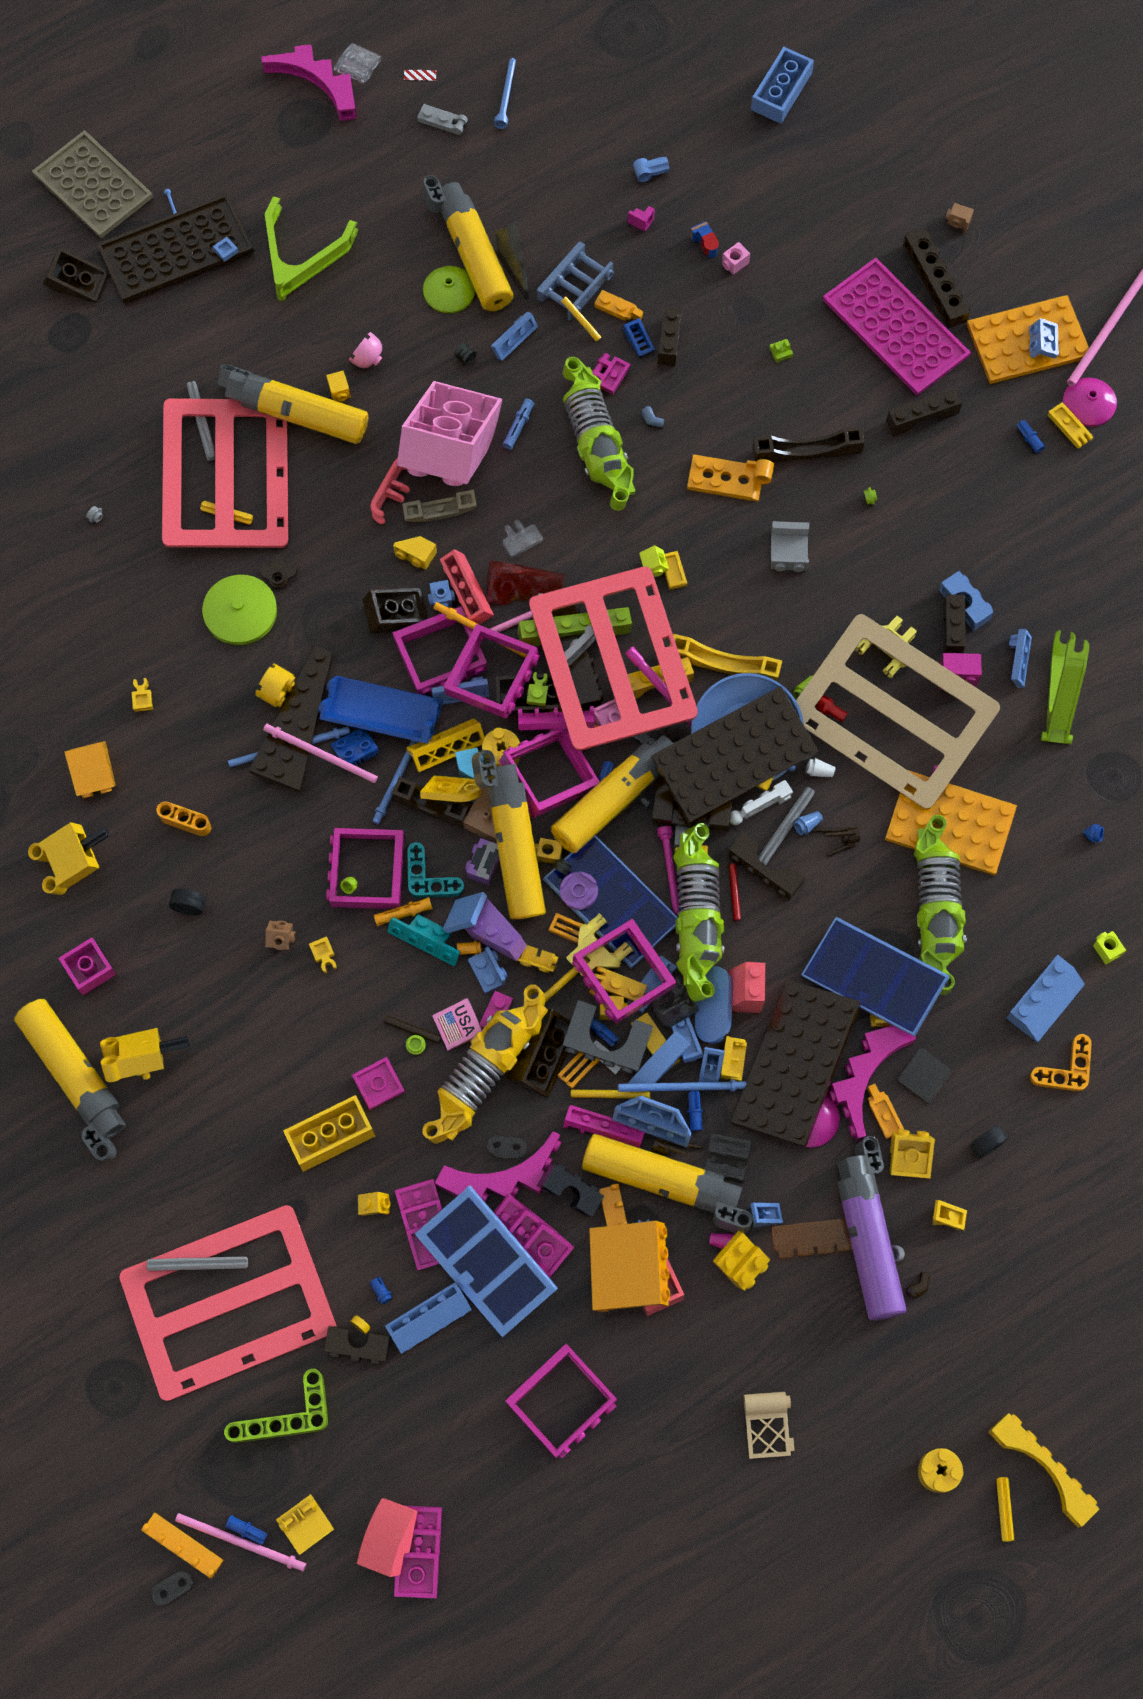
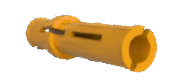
M429 897L374 914L376 925L380 926L389 923L392 917L399 920L432 910Z

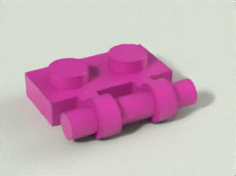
M604 353L597 360L594 370L592 369L591 371L593 375L601 380L600 389L613 395L629 371L630 364L617 357H614L611 362L609 361L610 355ZM603 368H607L604 374L600 373Z

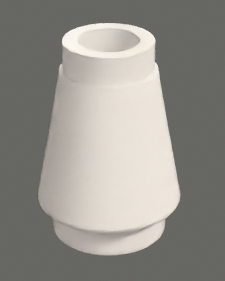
M817 758L808 760L806 773L810 774V776L833 777L835 766Z

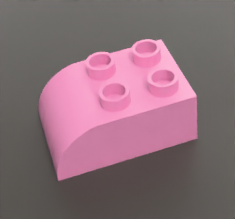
M433 381L402 425L397 466L408 468V472L414 476L423 477L430 474L442 477L443 482L451 486L468 484L489 449L498 422L502 399Z

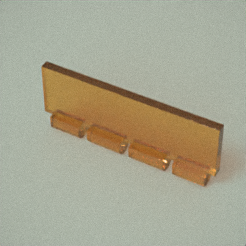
M846 1219L771 1227L774 1251L779 1252V1258L794 1257L793 1249L797 1250V1256L814 1255L813 1247L817 1248L818 1254L834 1253V1245L836 1244L838 1252L852 1251Z

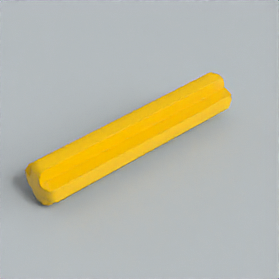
M203 501L200 510L215 515V504ZM234 510V521L250 525L253 521V515Z
M999 1477L996 1481L1002 1541L1011 1542L1014 1541L1009 1479L1007 1477Z

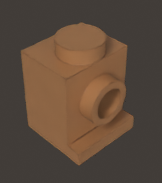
M954 203L953 208L947 211L945 217L948 220L947 224L955 228L964 229L963 233H966L974 209Z

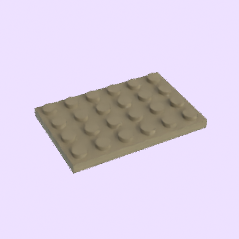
M85 130L32 170L33 175L100 239L153 198V194Z

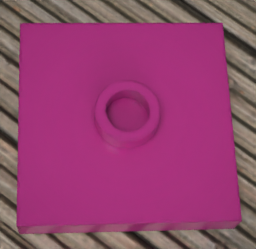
M387 1057L352 1074V1078L369 1110L405 1093Z

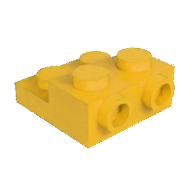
M898 1129L897 1133L892 1132L889 1174L930 1178L935 1139L929 1136V1132L917 1131V1135L909 1134L910 1131Z
M739 1230L713 1260L716 1266L733 1284L744 1291L755 1284L754 1279L759 1273L767 1270V1263L770 1261L764 1252Z

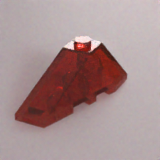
M489 560L486 600L488 603L509 604L512 601L528 600V598H532L534 595L537 596L538 593L544 594L563 589L565 575L509 562Z

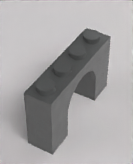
M578 1000L562 1047L566 1048L565 1051L574 1055L577 1052L585 1054L584 1058L595 1061L597 1058L603 1061V1065L614 1068V1065L622 1067L621 1071L633 1074V1071L638 1072L653 1026L634 1019L626 1043L616 1051H603L593 1044L589 1033L597 1006Z

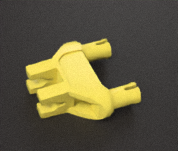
M898 616L889 625L882 626L908 644L915 638L917 633L914 628L910 627L903 636L899 635L896 631L901 627L903 620ZM863 639L855 651L858 652L860 650L859 654L863 655L872 643ZM883 651L893 659L883 669L884 674L887 675L889 672L887 677L892 678L901 667H906V665Z
M600 913L587 925L582 924L580 926L578 947L566 957L571 964L575 953L597 941L594 933L607 923ZM624 942L616 951L609 953L603 946L586 956L590 961L587 965L592 972L597 969V966L605 969L619 968L621 961L633 949Z

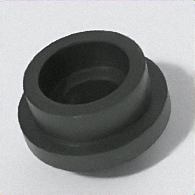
M562 858L560 861L555 860L554 868L565 875L572 871L569 868L571 865L569 862Z

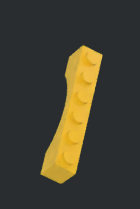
M673 634L680 658L689 657L691 665L730 675L742 673L760 674L778 681L782 660L766 656L752 657L729 654L707 647L692 638Z
M1009 1413L1006 1414L988 1433L1002 1448L1024 1453L1044 1467L1058 1489L1063 1513L1077 1528L1082 1527L1099 1510L1096 1506L1097 1501L1090 1494L1086 1495L1081 1490L1082 1485L1075 1478L1071 1479L1066 1474V1468L1060 1462L1056 1463L1051 1458V1452L1036 1442L1037 1438L1031 1431H1025L1021 1426L1022 1422L1014 1414L1011 1416Z

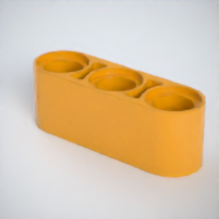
M166 801L161 802L157 806V814L165 824L198 836H207L211 832V824L204 814ZM171 810L170 814L162 815L164 811ZM188 816V819L186 821H180L182 817ZM202 822L206 823L203 828L197 827Z

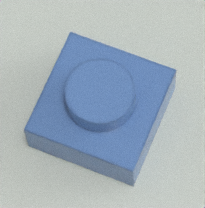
M228 237L213 246L214 251L224 262L238 253L237 247Z

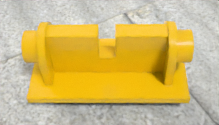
M528 945L518 958L520 964L528 967L533 965L539 967L540 971L547 973L555 970L556 966L553 964H557L558 957L554 953L544 950L541 951L540 957L537 956L538 948Z

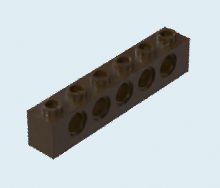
M921 228L905 234L903 245L947 328L949 329L967 322L970 307L967 303L965 304L962 292L955 285L954 277L949 274L945 261H942L938 248L932 243L930 233H927L925 228Z

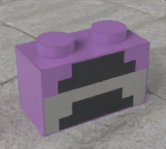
M480 838L479 843L474 844L472 850L474 855L471 861L468 860L465 871H467L468 879L489 886L499 862L498 847L496 843Z

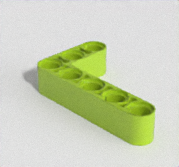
M309 1369L303 1376L306 1412L232 1422L224 1429L225 1437L233 1443L323 1431L328 1425L323 1375L316 1369ZM317 1374L319 1376L318 1382L314 1385L309 1384V1376ZM313 1395H320V1403L316 1406L311 1405V1397ZM322 1416L323 1423L318 1427L313 1426L314 1417ZM297 1418L301 1419V1428L294 1430L292 1422ZM279 1421L282 1425L280 1431L272 1432V1424ZM255 1424H259L261 1427L258 1435L251 1434V1427ZM234 1427L240 1429V1434L237 1438H231L230 1431Z

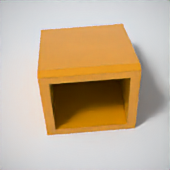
M106 741L65 751L76 796L81 795L82 798L93 796L95 791L100 790L101 794L112 791L111 787L116 786Z

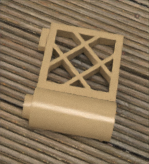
M785 1392L743 1395L749 1459L791 1456V1451L795 1450L794 1439L789 1438L787 1408H791L790 1395L786 1396ZM771 1418L767 1423L763 1420ZM774 1418H783L784 1426L779 1432H776L769 1425ZM759 1419L765 1426L756 1434L751 1429L750 1420ZM767 1427L776 1434L769 1444L760 1437ZM783 1431H784V1437H785V1439L781 1436V1433H782ZM751 1432L756 1436L753 1440ZM778 1437L785 1442L786 1451L777 1452L771 1447ZM757 1439H760L767 1447L762 1453L753 1454V1444ZM769 1448L773 1451L766 1453Z

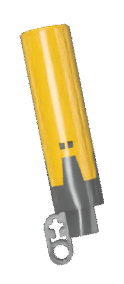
M662 735L652 745L642 743L551 826V832L555 840L570 853H577L661 775L651 756L672 745L671 740Z

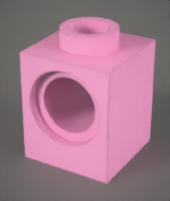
M740 242L724 252L722 257L723 267L733 275L748 265L750 261V253Z

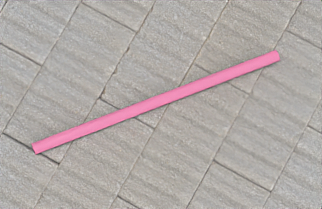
M1143 269L1067 380L1068 385H1076L1143 285Z

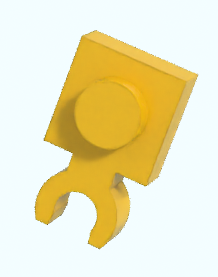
M144 678V683L141 686L134 679L133 685L137 690L132 692L134 712L153 710L152 692L147 690L149 686L147 679Z
M327 936L309 943L316 962L322 961L321 968L325 974L327 973L326 966L328 964L333 965L334 970L337 969L335 961L330 959V957L335 955Z

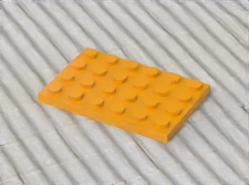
M1068 295L968 320L966 323L989 384L1081 361L1089 349ZM1040 318L1058 324L1059 355L1056 358L1042 354L1037 355L1035 358L1030 357L1029 329Z
M909 771L923 781H928L930 778L928 776ZM909 784L904 788L912 795L916 792V789ZM952 784L947 785L935 804L929 809L921 807L900 793L885 840L915 850L918 842L917 830L925 829L929 820L934 815H941L946 819L947 824L940 840L950 850L959 855L960 865L995 876L1017 805ZM937 823L932 824V826L936 829L941 828V826Z

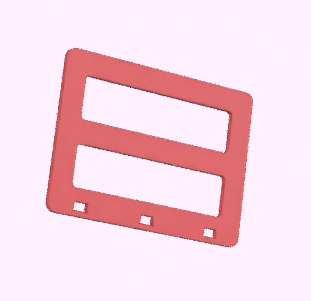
M170 398L165 400L163 408L162 542L166 547L283 548L287 546V421L283 420V428L276 427V420L282 419L243 407L241 402L233 399ZM184 416L215 418V528L213 530H183L181 528L182 418ZM235 417L266 418L267 528L265 530L234 529ZM277 469H283V477H277ZM277 519H283L284 527H277Z
M649 567L636 568L537 595L530 599L529 605L570 739L576 750H585L690 721L697 717L696 703L652 570ZM652 586L654 595L648 596L646 588ZM630 589L636 592L672 702L670 707L645 714L639 712L603 600L605 596ZM579 603L585 604L621 717L619 721L594 728L587 727L552 615L553 610ZM667 637L671 644L669 647H665L663 639ZM686 689L688 698L682 699L681 690Z
M282 1206L152 1258H210L273 1232L281 1231L292 1260L288 1266L156 1318L154 1316L145 1290V1284L178 1270L149 1271L147 1270V1261L124 1269L120 1273V1282L161 1399L171 1401L327 1337L328 1326H337L295 1211L291 1206ZM294 1285H301L311 1312L310 1318L177 1372L173 1371L163 1342L164 1338ZM313 1330L315 1336L303 1340L301 1334ZM253 1354L255 1360L243 1365L242 1358ZM193 1378L195 1385L183 1389L182 1382Z

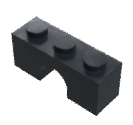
M561 1164L548 1165L537 1186L552 1196H560L564 1188H571L574 1193V1199L570 1207L585 1217H593L604 1197L599 1193L600 1189L591 1184L589 1186L583 1183V1178L576 1174L571 1175L567 1173V1168Z

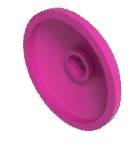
M1081 378L1075 386L1069 385L1062 399L1066 407L1087 427L1100 426L1108 422L1114 415L1117 407L1116 395L1112 388L1096 378Z
M827 1094L806 1146L807 1148L826 1144L834 1137L838 1130L840 1122L839 1110L835 1102H832Z

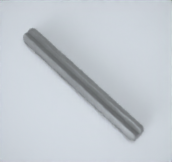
M188 382L187 389L190 399H201L196 382ZM195 416L206 458L208 461L215 460V449L206 417Z
M805 788L758 858L764 866H766L794 825L796 819L815 793L813 789Z
M247 1257L147 1260V1270L240 1269L248 1267Z

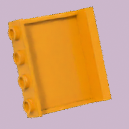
M649 1221L589 1228L593 1311L609 1312L612 1309L653 1305L669 1306L670 1290L667 1279H669V1269L667 1268L666 1261L668 1249L665 1241L667 1237L665 1223Z

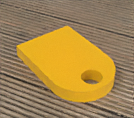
M436 775L420 791L421 799L454 802L471 801L482 795V789L476 785L475 779Z

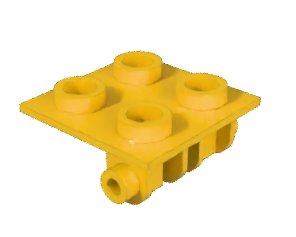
M311 1494L276 1519L279 1527L284 1531L299 1555L334 1530Z

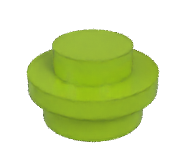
M868 487V490H864L867 505H875L874 501L878 500L876 491Z
M413 1035L406 1041L407 1051L413 1055H419L425 1050V1040L419 1035Z

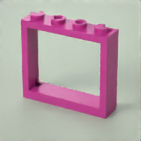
M462 606L455 608L458 614L466 617ZM443 613L393 632L394 642L417 694L430 695L432 694L431 688L444 686L451 671L420 683L404 643L459 623L454 619L446 618V615ZM463 625L469 638L473 630ZM480 646L476 652L478 661L469 665L461 682L466 681L471 676H479L480 673L488 670L487 662Z
M476 624L443 687L445 694L507 719L509 713L515 709L517 698L522 696L523 686L525 682L530 680L533 667L538 664L540 657L538 649ZM484 638L527 654L502 705L458 688Z
M551 729L546 735L541 733L530 742L525 740L514 749L509 747L508 750L502 752L503 755L499 759L502 766L515 764L513 760L555 741H559L583 783L538 803L516 766L519 783H524L528 810L533 818L587 794L600 782L583 753L573 747L568 729Z
M334 828V834L330 836V846H333V853H329V864H332L331 871H328L330 889L326 891V900H329L331 907L394 909L401 906L405 839L403 830ZM340 838L395 840L392 898L337 896Z
M633 919L573 955L572 964L575 970L581 972L587 988H592L595 993V1000L598 1004L604 1006L606 1016L613 1020L615 1024L669 992L676 985L675 979ZM627 932L662 982V985L619 1011L583 958Z
M565 1344L505 1402L557 1459L559 1456L561 1458L566 1456L571 1451L569 1446L574 1441L578 1444L586 1436L584 1432L589 1427L594 1429L602 1421L600 1417L605 1412L608 1415L616 1408L614 1403L617 1401V1398L575 1352ZM568 1356L607 1401L556 1449L516 1404Z

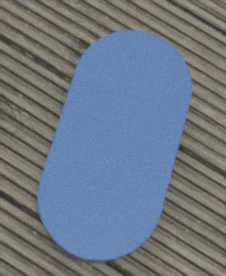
M713 966L705 975L707 980L714 986L713 996L700 1002H695V1032L702 1041L710 1044L721 1042L725 1034L729 1033L732 1022V978L725 969L719 966Z

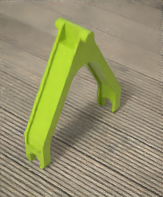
M273 197L265 212V221L277 299L280 301L285 300L289 293L348 253L358 233V229L355 228L357 222L350 220L342 237L303 264L288 265L278 257L274 225L282 207L278 204L281 198Z
M1058 630L1054 635L1051 654L1046 732L1041 733V741L1072 744L1073 735L1069 734L1086 671L1089 642L1084 640L1083 650L1075 652V634L1070 631L1069 641L1063 644L1059 639L1061 630Z

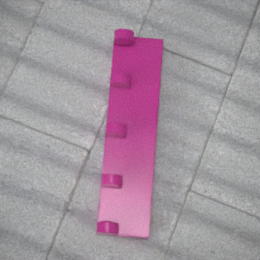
M590 706L589 711L582 712L587 727L594 728V706ZM554 707V712L539 713V708H535V713H523L522 708L518 709L519 730L567 729L563 713L558 712V707Z
M572 1105L569 1106L563 1128L566 1129L568 1126L580 1129L582 1134L587 1131L638 1148L641 1147L645 1134L643 1131L613 1121L612 1117Z

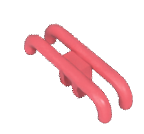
M398 458L393 462L371 501L372 517L379 524L385 523V518H383L384 512L380 509L387 497L400 503L405 500L401 494L392 489L404 493L410 491L407 485L396 481L400 473L408 469L397 466Z

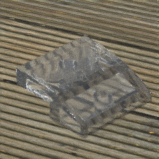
M351 43L339 58L334 70L344 75L350 74L351 78L365 83L372 76L373 69L381 62L382 56Z

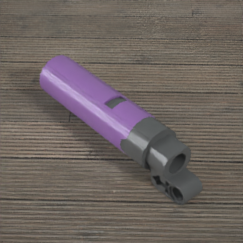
M868 1136L855 1144L854 1151L856 1156L845 1158L837 1163L841 1181L837 1182L868 1319L876 1321L903 1315L907 1310L875 1175L884 1168L878 1140Z

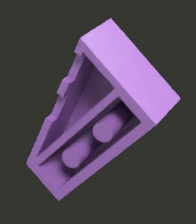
M486 898L475 926L465 928L471 938L515 961L518 960L527 947L521 935L488 898Z

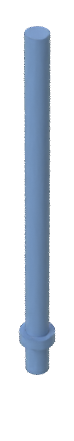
M349 727L333 728V731L315 735L312 744L332 738L339 739V736L350 734ZM258 752L228 760L229 767L254 761Z
M411 740L409 746L417 743L418 741ZM407 750L380 806L375 809L376 814L372 823L379 825L382 817L386 815V809L392 798L391 793L399 777L402 778L409 764L411 756Z
M746 1081L618 1084V1092L730 1090L733 1092L736 1089H744Z

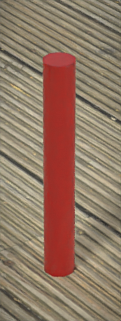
M729 864L733 920L740 921L741 912L736 864Z

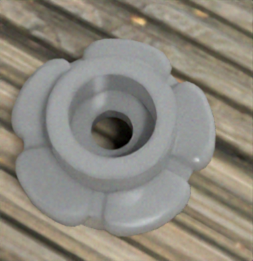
M93 506L88 511L86 517L89 519V522L98 523L102 519V508Z

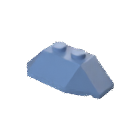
M640 1095L617 1105L614 1110L613 1121L687 1148L692 1133L679 1109Z

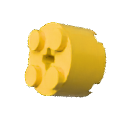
M274 663L273 668L269 667L259 683L262 686L261 690H256L255 696L274 707L278 706L281 708L286 701L284 696L287 691L291 692L295 685L294 674Z
M495 728L485 736L482 743V751H491L495 757L496 767L502 766L499 762L503 755L502 752L508 750L509 747H513V749L518 747L520 741L510 730ZM520 757L513 760L516 765L518 764Z
M934 1449L926 1453L919 1462L918 1478L921 1484L932 1492H948L957 1487L963 1477V1467L960 1459L948 1449ZM938 1467H939V1468L943 1467V1469H944V1471L942 1472L943 1475H942V1474H939V1475H938V1474L936 1473V1471L938 1470Z

